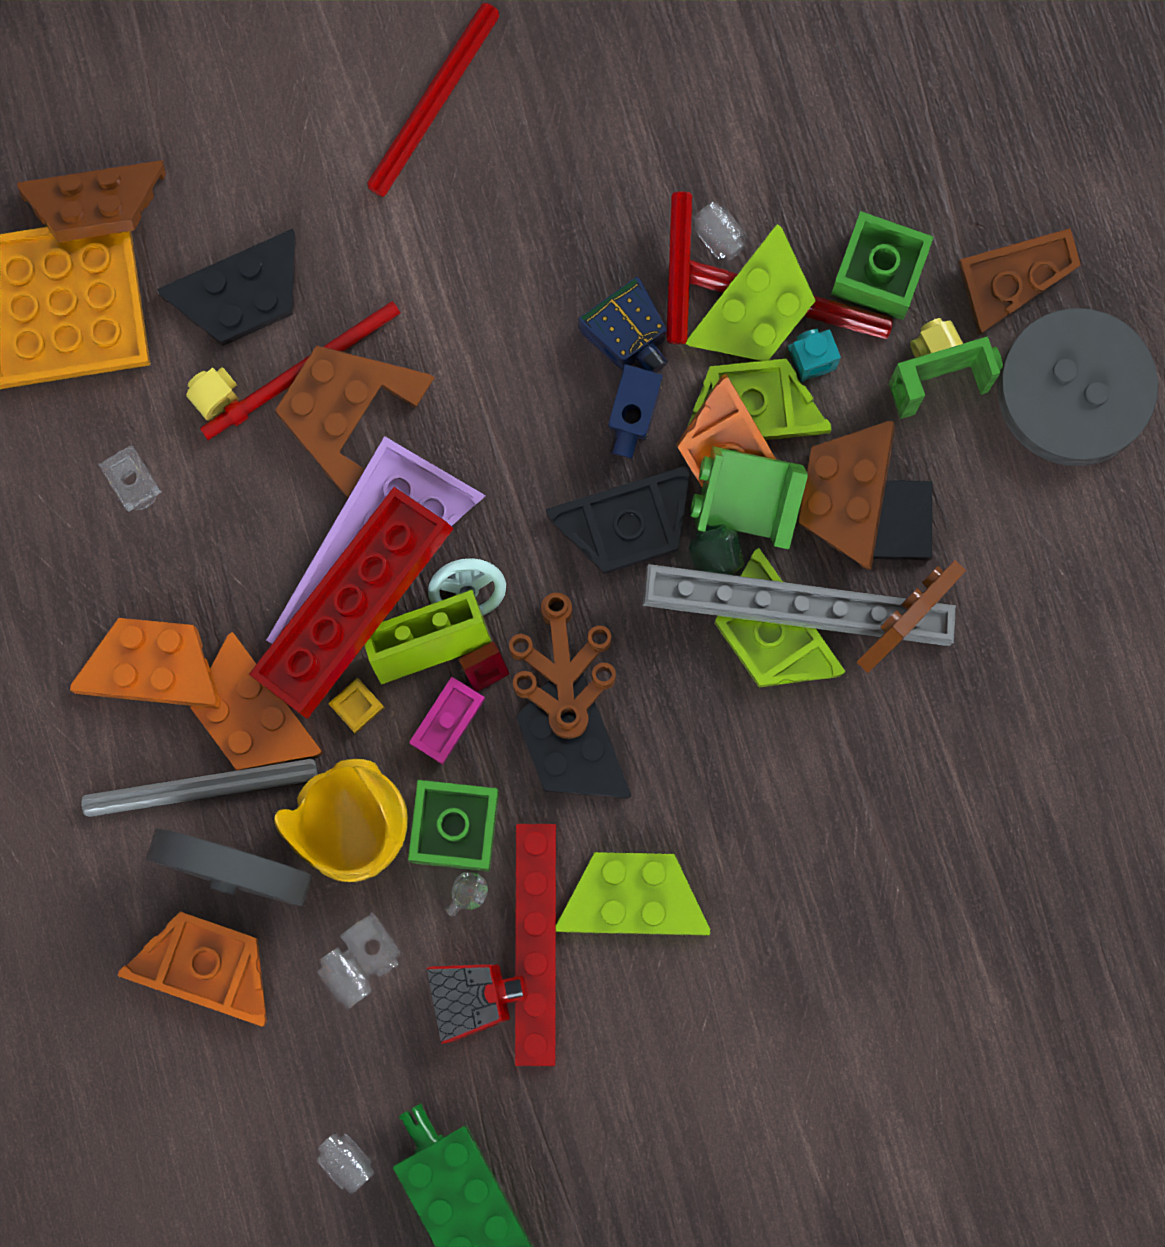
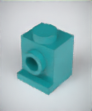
M818 329L806 331L796 337L797 341L793 342V344L787 345L800 382L836 370L841 359L830 329L820 333Z

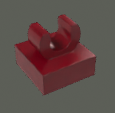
M494 641L458 659L470 685L476 692L510 675Z

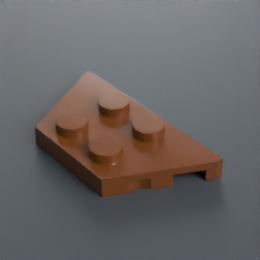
M163 160L18 182L17 187L23 201H28L37 218L47 225L49 232L56 241L63 242L134 231L142 218V211L149 206L154 197L152 189L158 179L164 180L166 170Z
M886 421L811 447L808 463V477L802 498L799 524L815 536L825 540L839 552H843L855 560L861 567L867 570L872 569L895 432L894 421Z

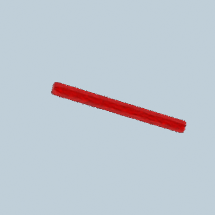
M486 2L481 4L367 182L368 189L381 197L387 194L499 19L498 9Z
M690 260L689 284L724 293L738 275L734 272ZM814 296L816 301L804 315L808 318L882 339L889 337L893 326V319L891 317Z

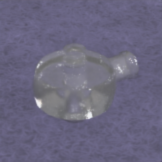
M475 872L460 874L452 885L451 894L453 901L446 907V912L450 916L455 917L462 908L472 910L480 907L485 901L488 892L485 879Z

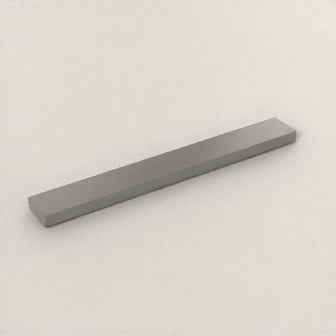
M648 564L645 572L643 606L881 637L885 632L880 626L896 610L901 615L906 611L901 606L906 599ZM936 603L903 640L951 646L954 643L956 605Z

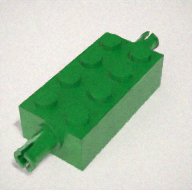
M422 1103L411 1108L419 1123L418 1125L415 1123L409 1110L398 1116L417 1148L413 1150L415 1152L414 1155L393 1166V1169L436 1247H533L467 1125L445 1137L442 1134L438 1136L423 1109Z

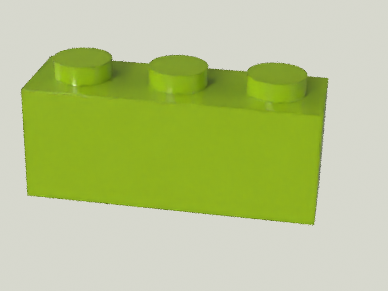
M473 590L382 622L366 642L365 649L369 662L382 685L474 652L492 641Z

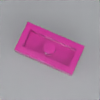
M451 677L409 744L439 764L444 765L486 700L485 697Z

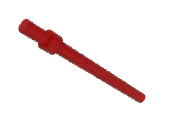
M391 301L323 347L343 352L401 313L395 303ZM309 356L240 402L235 399L223 407V413L200 427L205 438L209 441L233 424L235 427L239 426L249 419L248 414L288 389Z

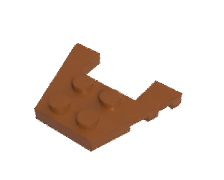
M316 345L277 406L275 414L305 450L312 455L325 474L342 491L345 498L348 499L365 468L342 455L340 451L379 389L387 390L416 409L435 377L428 373Z

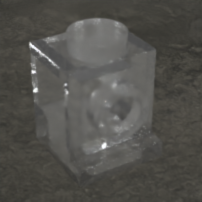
M133 445L98 464L128 512L134 508L136 511L147 508L156 501L155 496L162 492ZM132 474H136L137 479L132 485L124 484V479Z
M371 913L340 935L367 976L370 977L376 973L381 978L400 965L396 958L403 953L375 913ZM370 940H377L380 944V951L376 955H369L366 952L365 947Z

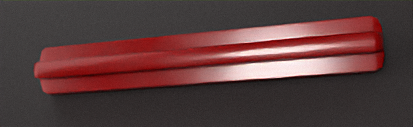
M685 191L673 192L671 195L666 339L668 343L674 345L686 344L688 338L692 194Z

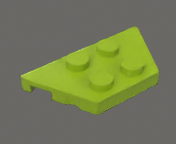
M777 224L689 336L686 343L688 346L767 361L816 300L781 226Z
M787 359L710 366L689 421L690 424L720 377L727 374L765 440L830 434L832 430L828 419H824L813 402L814 398L808 389L800 383L797 373Z
M760 548L754 551L741 577L783 582ZM718 616L714 624L758 687L836 678L846 672L815 628Z
M594 852L556 925V932L709 936L710 928L674 854Z

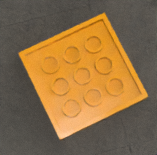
M48 227L0 234V389L150 365L131 231L57 242L49 232Z

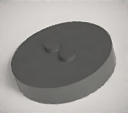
M1084 308L1055 311L1031 323L1011 346L1002 363L1003 367L1000 369L998 378V401L1003 418L1012 434L1023 446L1047 461L1067 466L1097 464L1116 456L1126 449L1148 424L1158 395V378L1155 363L1147 346L1138 334L1127 324L1107 313Z
M155 828L145 859L176 871L211 881L209 888L235 895L236 889L300 907H303L312 879L311 874L220 844L160 828Z

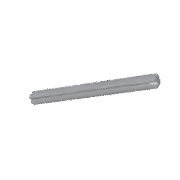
M306 759L82 796L81 804L84 815L92 817L304 783L318 775L316 762L313 759Z

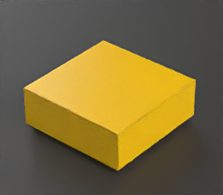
M359 678L355 679L328 703L355 734L385 708Z

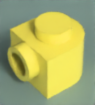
M941 318L926 323L921 327L918 338L910 341V347L915 358L963 344L952 321L943 322Z
M223 367L217 372L214 368H211L208 372L202 371L196 374L188 383L187 398L208 421L223 413V407L235 399L237 401L240 400L232 391L237 386L236 382Z

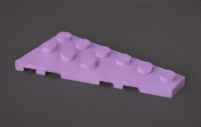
M384 436L266 641L272 644L393 487L399 489L448 522L451 526L486 495Z

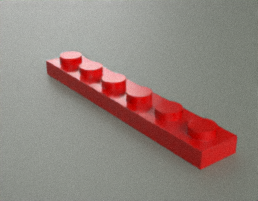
M516 824L515 977L523 976L527 988V999L515 1002V1066H556V824Z

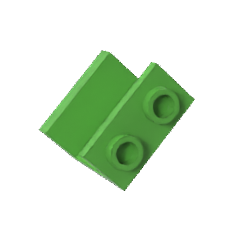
M987 336L898 363L888 384L900 419L916 414L925 397L921 381L967 367L972 369L980 395L988 393L998 378L1000 369L1003 367L998 348L996 346L991 347Z
M712 446L710 457L704 456L701 462L699 479L704 480L701 495L694 494L690 517L695 518L694 521L698 531L705 532L706 526L710 525L771 538L775 547L789 549L808 473L804 465Z

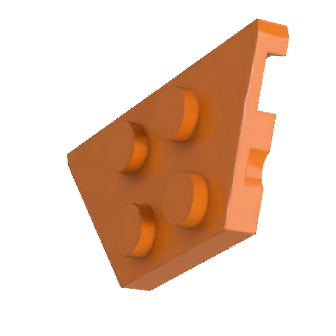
M727 374L720 377L677 442L678 449L701 487L704 480L699 479L701 462L704 456L710 457L712 446L776 459Z
M118 618L70 687V691L81 695L218 709L220 706L219 697L215 694L210 678L209 664L202 652L203 644L199 631L194 625Z
M233 632L228 634L210 668L212 685L220 701L219 709L190 706V708L236 770H243L321 756L323 754L322 750L289 706L249 675L256 662Z
M179 912L160 934L154 936L143 947L144 949L118 972L117 976L244 1021L265 1027L267 1023L258 938L198 917Z

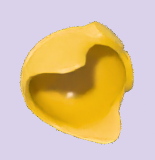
M364 759L342 760L325 773L314 776L300 791L297 797L298 808L294 811L289 809L279 810L274 817L276 829L300 858L318 869L325 876L341 882H358L378 875L394 860L400 851L407 831V808L400 791L392 781L380 772L376 763Z

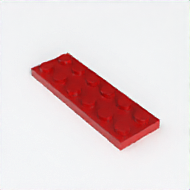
M393 487L249 675L308 719L454 528L399 489Z

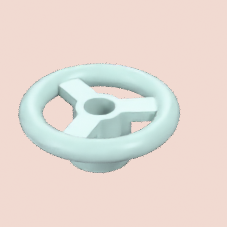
M473 558L459 559L444 565L432 576L428 586V597L431 604L443 600L440 596V590L453 592L456 595L473 590L476 597L479 589L493 581L494 592L486 602L479 605L484 616L492 612L502 602L506 593V581L501 571L487 561Z

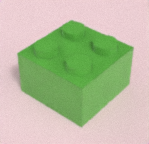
M860 211L831 295L903 320L909 309L934 236Z
M418 780L408 857L410 863L490 872L499 799L498 788Z

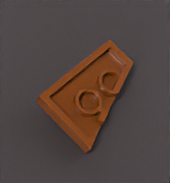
M1071 228L966 257L958 261L978 335L1081 265Z
M956 560L944 571L937 566L922 582L926 590L921 592L916 588L901 604L906 611L901 615L896 610L880 626L885 633L856 663L869 673L906 637L967 570Z

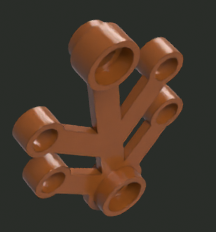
M556 592L547 595L541 603L542 618L546 624L551 626L554 663L533 648L532 640L525 634L513 636L509 642V650L515 660L526 662L557 686L558 700L539 688L535 676L528 671H521L514 676L513 689L516 695L521 698H528L549 714L550 728L557 736L572 739L580 736L586 730L589 721L588 708L604 690L611 688L615 684L616 672L609 663L597 664L592 670V681L574 699L573 684L600 653L610 648L612 642L611 632L604 626L593 627L588 633V642L570 662L566 624L572 618V603L565 594ZM554 602H560L564 607L562 610L555 612L549 606ZM598 634H602L607 638L603 644H596L592 639ZM518 643L528 645V649L521 653L515 651L514 647ZM602 671H607L611 674V678L607 681H600L596 676ZM526 679L532 682V686L529 689L523 690L518 687V683ZM570 712L576 716V719L571 723H565L561 720L562 715Z

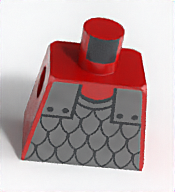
M499 964L427 967L441 1044L459 1041L510 1020L507 1003L527 999V988L523 976L502 979Z

